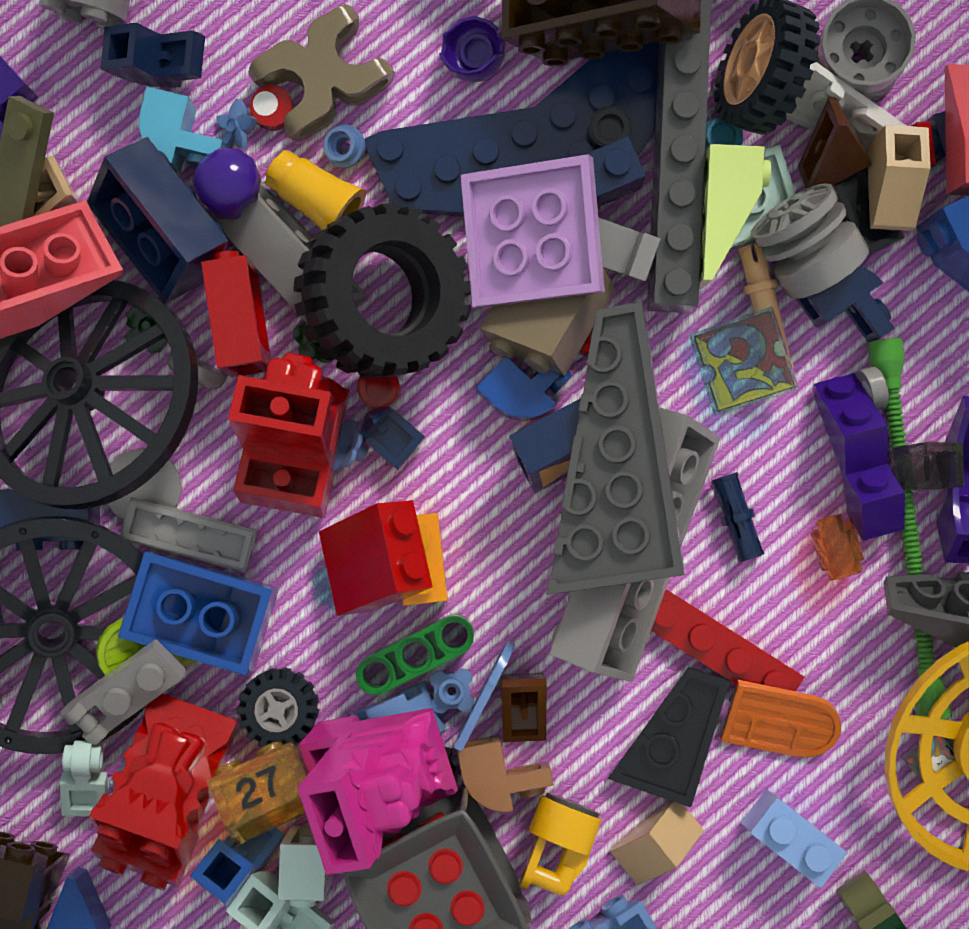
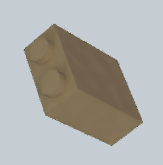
M604 267V293L492 306L480 326V330L490 342L489 348L503 358L508 357L511 360L515 356L523 359L529 367L537 372L547 374L550 370L565 376L594 326L596 309L605 308L615 290Z

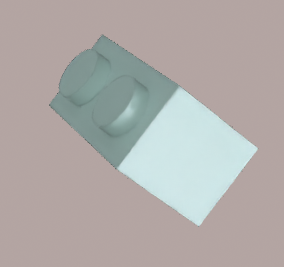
M291 826L280 844L278 900H290V905L293 907H313L317 905V901L325 900L333 881V874L326 875L310 826Z

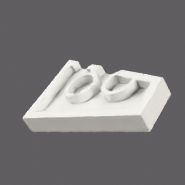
M817 62L810 65L809 69L814 72L811 80H805L803 84L806 88L803 97L795 99L796 109L792 114L786 112L787 120L814 130L828 97L837 98L858 132L866 152L868 146L885 125L907 126Z

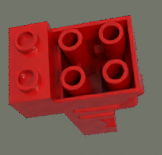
M288 352L284 355L283 359L274 358L268 363L264 379L238 375L228 421L243 448L233 489L240 503L325 518L334 478L333 467L350 389L343 388L329 377H324L320 367L313 364L311 356Z
M162 693L146 706L144 711L145 717L135 734L131 747L126 750L123 756L125 768L121 772L114 773L112 777L114 789L109 794L102 795L99 802L92 808L89 818L97 829L96 833L98 836L91 851L96 858L101 859L98 864L99 867L119 875H123L126 869L142 874L140 882L156 889L165 890L167 884L178 887L199 838L197 828L238 732L237 720Z

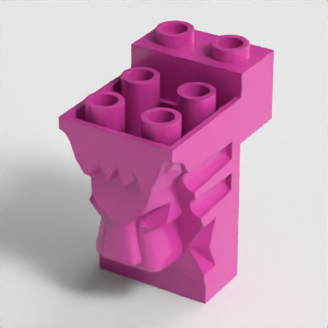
M433 708L359 721L358 715L320 721L299 743L308 775L299 784L297 789L326 875L370 869L375 860L381 855L383 835L398 833L409 824L411 819H415L419 815V812H421L420 807L432 805L442 798L456 794L458 791Z

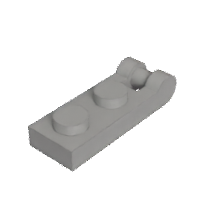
M155 639L71 700L64 707L60 716L68 724H76L83 731L82 737L94 746L102 741L112 729L182 680L186 669ZM96 706L103 714L95 718L88 710Z

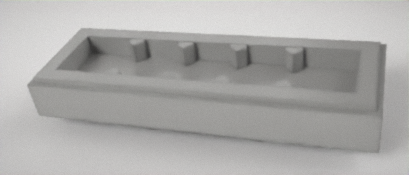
M130 497L120 535L131 543L248 572L258 530Z

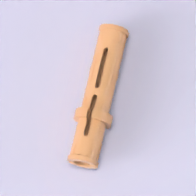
M756 244L753 246L756 262L753 260L750 245L738 249V253L741 257L747 286L743 287L745 296H750L754 316L772 311L780 341L775 344V352L779 356H786L789 368H794L775 289L778 288L777 279H772L769 262L762 255V247ZM758 331L764 357L766 342L762 333ZM773 364L772 371L766 374L777 372L779 369Z

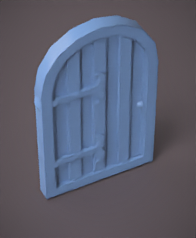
M508 640L505 643L456 738L455 749L462 752L513 652L514 643Z

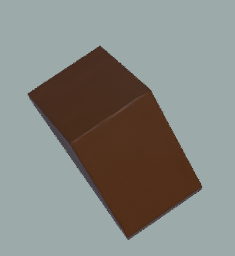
M828 97L798 164V169L806 189L824 183L833 186L872 165L858 132L837 98Z
M544 673L501 674L503 742L546 741L547 684Z

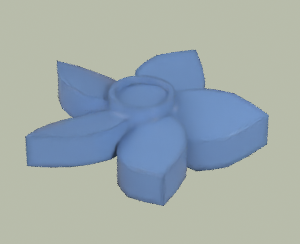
M235 99L230 106L229 115L217 116V122L220 127L227 130L222 137L226 147H230L235 142L239 148L247 150L246 134L251 133L258 119L248 115L247 107L241 99Z

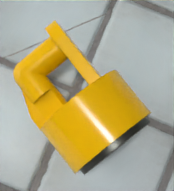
M547 792L546 795H541L528 831L536 835L522 872L519 887L528 890L530 884L557 895L567 894L573 881L587 865L603 820L599 818L600 813ZM547 841L564 847L555 872L538 865Z

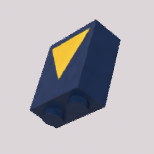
M581 398L509 436L515 458L535 494L567 477L574 435H576Z

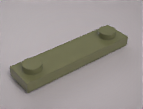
M9 96L0 139V226L33 217L54 112L21 96Z

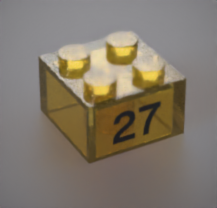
M281 741L268 744L256 752L258 757L243 764L240 761L229 762L214 771L215 777L206 780L224 826L237 846L306 814L297 789L306 777V774L292 741L282 745Z

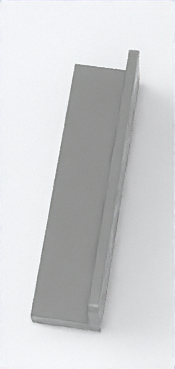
M261 181L257 202L245 208L240 218L235 220L217 219L210 213L208 215L220 224L224 234L243 255L248 257L254 267L295 310L294 304L302 302L301 292L293 291L294 278L303 274V269L299 268L298 262L302 253L311 249L309 242L313 236ZM352 279L353 299L358 308L368 295ZM305 315L301 316L302 319L307 323Z

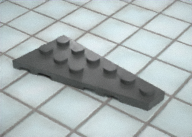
M642 301L596 309L587 360V374L584 391L581 394L578 425L572 445L562 502L563 510L558 537H556L553 567L546 595L685 575Z

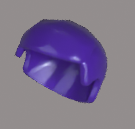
M472 16L460 19L448 31L443 33L442 51L439 53V56L455 78L469 83L486 81L495 75L502 65L505 56V41L501 39V30L492 21Z
M231 147L218 148L204 157L198 164L194 173V190L205 211L215 218L238 219L245 208L258 200L261 175L253 158L242 150Z

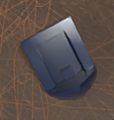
M383 406L366 413L361 426L363 441L397 470L401 468L426 439L422 433L391 407Z

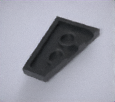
M688 667L608 779L692 807L730 680Z

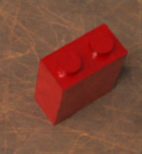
M413 500L376 503L319 531L336 616L374 611L433 588Z

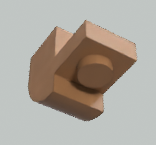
M500 735L467 741L462 752L457 750L465 787L479 804L488 809L499 812H512L511 793L519 792L521 798L534 797L544 794L546 792L545 787L554 785L548 761L506 769Z

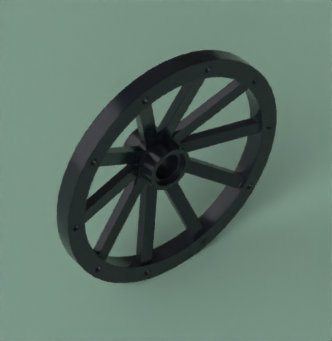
M113 280L43 324L0 339V408L48 397L7 445L3 438L0 419V479L17 493L40 504L60 509H86L121 499L137 490L158 473L180 445L192 419L198 393L196 353L186 328L176 314L145 289L123 281ZM110 302L77 356L73 308L90 303ZM126 305H131L145 311L157 322L156 325L95 360ZM58 316L61 357L52 362L28 345L27 342L40 328ZM163 338H167L173 357L174 375L100 376ZM18 354L44 372L41 383L3 392L7 375ZM105 391H173L169 409L157 434L104 398ZM94 409H97L148 444L135 460L114 475L90 413ZM56 413L43 482L41 484L27 476L14 460ZM74 414L98 482L79 487H58Z
M42 516L19 520L0 527V550L19 542L37 609L32 608L0 586V604L26 621L24 623H0V638L25 637V639L0 655V673L34 651L7 723L5 725L0 722V747L29 754H58L64 752L65 745H73L75 740L86 741L82 737L83 731L76 724H68L69 729L52 732L20 729L47 657H51L64 707L76 697L65 652H68L99 679L105 676L98 666L97 657L76 641V639L99 641V637L107 627L77 623L132 593L143 553L121 535L99 524L72 517ZM67 537L83 540L55 604H51L33 538ZM97 546L114 554L135 573V575L70 611L68 610ZM46 622H57L64 628L61 635L54 639L42 637L38 630ZM146 706L112 729L103 740L127 726Z

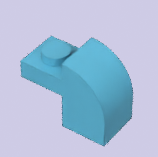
M146 86L139 115L140 134L142 139L148 137L155 147L167 156L171 167L176 173L181 174L184 158H187L186 162L197 167L201 160L218 148H227L221 139L191 132L197 109L189 96Z

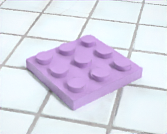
M587 154L461 175L472 307L484 308L605 292L592 156Z

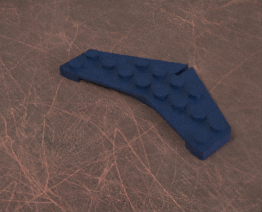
M659 42L644 44L643 49L639 51L625 52L614 50L605 52L603 58L590 59L535 107L383 130L365 138V149L390 202L395 204L397 210L408 206L419 210L420 214L464 217L461 186L462 174L581 156L596 150L597 148L593 146L589 139L588 127L593 114L606 106L619 107L629 115L632 122L630 140L638 156L655 133Z

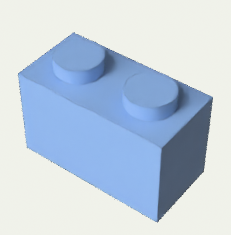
M767 788L740 822L753 836L819 888L823 887L848 854L836 842Z

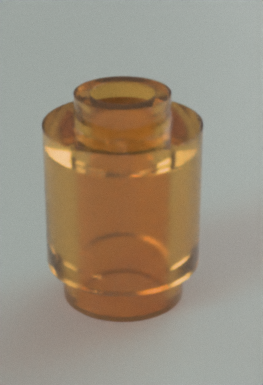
M836 514L816 520L817 529L810 531V535L821 570L827 571L829 580L841 579L862 572L861 561L864 560V556L852 519L843 521L841 514Z

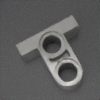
M598 217L603 267L646 281L661 238L638 232Z

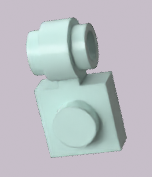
M75 740L73 745H65L62 764L63 771L59 783L62 816H89L92 808L99 802L102 795L108 794L107 772H101L103 764L102 745L92 746V743Z

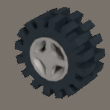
M285 667L283 669L272 668L260 673L245 685L246 688L241 692L238 699L240 700V705L237 707V715L241 717V721L238 722L241 730L246 729L248 732L246 737L250 741L255 739L259 742L258 746L262 748L270 746L273 747V750H281L283 747L288 746L290 748L296 745L312 730L319 714L317 707L319 698L318 694L315 695L313 691L314 685L312 682L308 683L304 679L305 675L302 673L292 672V669Z

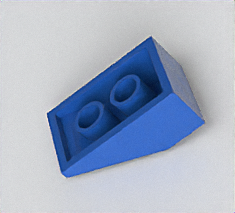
M969 196L941 208L917 225L916 229L918 231L917 242L923 254L927 257L930 256L937 268L969 292Z
M144 551L118 637L142 645H148L157 639L172 654L246 676L255 670L279 588L239 575Z

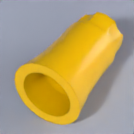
M283 150L274 158L266 171L264 183L279 193V197L300 211L322 231L335 220L361 209L366 199L365 189L341 180L308 159L299 158L289 150Z

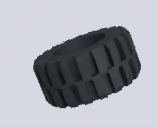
M380 204L373 208L367 206L328 224L325 230L318 232L309 242L311 249L301 255L298 266L300 269H303V274L294 278L293 291L301 292L302 302L294 304L297 317L305 315L308 327H305L302 331L308 341L317 339L321 344L317 349V353L326 361L336 359V367L346 373L358 372L359 376L364 378H387L421 371L428 368L430 362L439 361L449 353L447 345L457 343L463 333L458 323L468 320L470 306L464 304L465 296L471 295L470 281H464L462 270L468 268L464 256L457 258L453 251L457 243L450 234L442 236L438 232L441 227L440 224L429 216L420 220V212L417 209L405 206L397 210L395 204ZM369 252L383 254L396 262L405 273L410 284L412 305L409 317L404 326L393 334L382 333L370 326L359 313L353 299L352 277L359 259Z

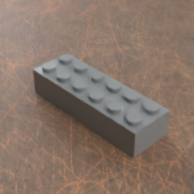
M659 407L679 538L682 546L721 437L686 414ZM670 578L568 592V604L561 622L554 629L552 635L553 645L549 655L596 674L633 682Z

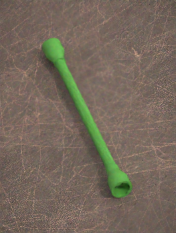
M902 338L868 342L867 347L870 366H874L882 372L888 387L889 400L887 407H885V411H887L885 415L888 416L886 421L889 422L887 423L889 427L888 432L890 433L888 437L891 438L889 443H892L889 446L892 449L890 453L893 454L891 459L894 460L892 461V465H894L892 470L895 471L893 474L905 492L904 530H901L903 531L901 536H904L902 541L905 542L902 546L905 547L903 549V552L906 553L904 558H907L905 560L907 564L905 568L908 569L906 574L920 575L924 570L921 569L923 564L920 563L922 562V558H920L922 554L919 552L921 548L918 547L920 542L917 541L920 538L917 536L919 531L916 530L918 525H915L917 520L914 519L917 515L914 514L916 512V509H913L915 503H912L914 498L911 497L914 495L911 492L913 487H910L912 482L909 481L912 477L909 476L911 474V471L908 470L910 465H907L909 463L907 459L909 455L906 454L908 449L905 448L907 447V443H905L907 439L904 438L906 436V433L903 432L905 427L902 426L904 425V421H902L904 417L901 416L903 411L900 410L902 409V405H900L902 401L899 399L901 395L898 394L902 388L901 374L905 361ZM913 627L916 630L914 635H917L915 636L917 641L915 645L918 646L916 651L919 652L917 657H920L918 658L920 664L916 668L917 678H919L934 664L935 657L933 656L935 653L932 651L934 647L931 646L933 645L931 640L933 637ZM940 677L927 688L915 704L916 716L927 717L933 705L947 690ZM951 705L948 706L940 719L952 717Z

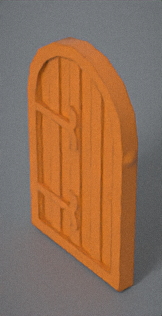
M738 680L720 739L721 742L794 757H814L824 754L836 744L841 734L842 724L836 708L823 698Z

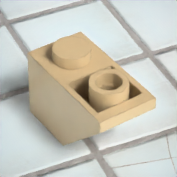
M885 125L867 148V155L872 164L868 166L870 229L913 231L916 228L931 169L929 128Z

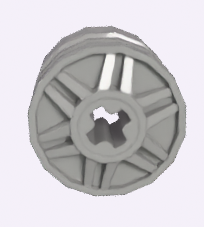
M846 0L832 11L820 34V44L814 50L819 52L817 57L818 64L872 102H875L892 88L905 70L914 54L916 34L910 16L900 4L892 0ZM858 53L862 54L864 59L858 63L853 62L851 59Z
M831 184L815 185L789 197L766 213L751 230L753 241L756 245L762 247L763 257L770 262L778 261L774 267V274L786 294L793 299L817 294L837 284L860 266L869 254V246L855 223L850 221L842 222L846 216V208L843 203L837 202V193Z

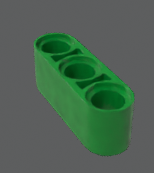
M461 614L446 615L370 653L357 667V684L368 694L380 695L458 657L469 650L473 644V624L467 617ZM449 623H460L466 628L468 636L461 645L453 646L444 640L442 632ZM412 642L423 644L428 651L427 661L420 665L409 663L404 656L406 645ZM380 662L387 667L389 678L385 683L373 684L367 679L365 671L369 663Z

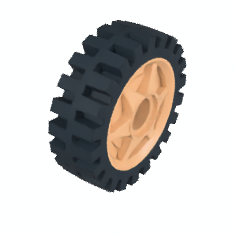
M759 0V4L754 3L750 7L749 14L745 13L740 19L741 27H735L731 34L733 39L731 45L726 44L723 52L727 54L726 58L720 61L718 70L722 72L715 80V87L719 88L714 93V101L717 102L715 110L716 113H719L718 117L722 121L737 128L763 135L776 130L777 125H782L787 120L786 112L793 113L797 107L795 99L803 97L806 91L803 84L805 80H811L814 71L809 68L811 64L817 62L819 53L814 49L820 44V35L816 34L820 27L819 22L815 21L816 15L811 10L789 0Z

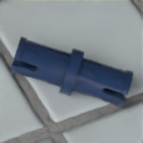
M735 472L711 480V483L714 485L724 517L720 518L722 526L728 527L738 557L737 560L738 562H743L762 556L765 552L762 549L752 517L756 516L754 509L748 508L738 478L739 474Z

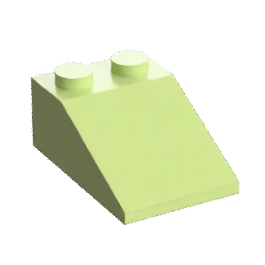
M710 144L705 152L699 290H702L713 280L759 199L763 187L769 186L771 161L764 160L765 146Z

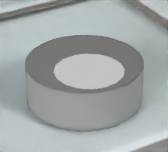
M874 366L856 371L855 375L876 408L886 407L889 393L882 372Z

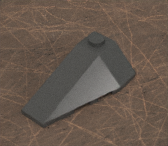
M960 572L952 579H940L934 574L886 576L883 584L888 615L954 647L969 641V572Z

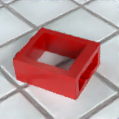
M238 251L215 253L212 255L213 260L203 261L201 265L217 368L231 378L238 377V375L246 376L265 373L268 363L272 359L258 271L246 255L239 256Z

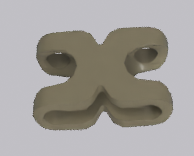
M341 5L314 20L307 30L308 47L304 48L293 40H283L259 55L250 64L249 76L259 87L278 85L289 81L298 83L305 89L302 101L288 112L284 119V129L291 140H304L333 123L337 115L336 99L339 98L350 106H360L386 89L394 79L395 71L383 58H375L360 65L346 63L339 57L341 47L357 34L359 28V16L350 5Z

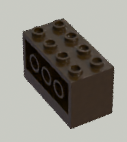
M502 0L501 39L518 47L519 52L541 59L544 65L559 67L567 65L570 59L580 57L584 59H600L605 56V52L639 51L643 49L644 44L653 42L663 44L679 43L683 40V36L700 33L701 0Z

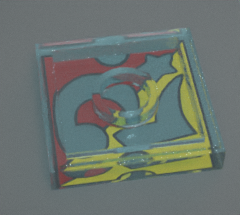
M768 307L689 334L714 416L799 390L773 307Z

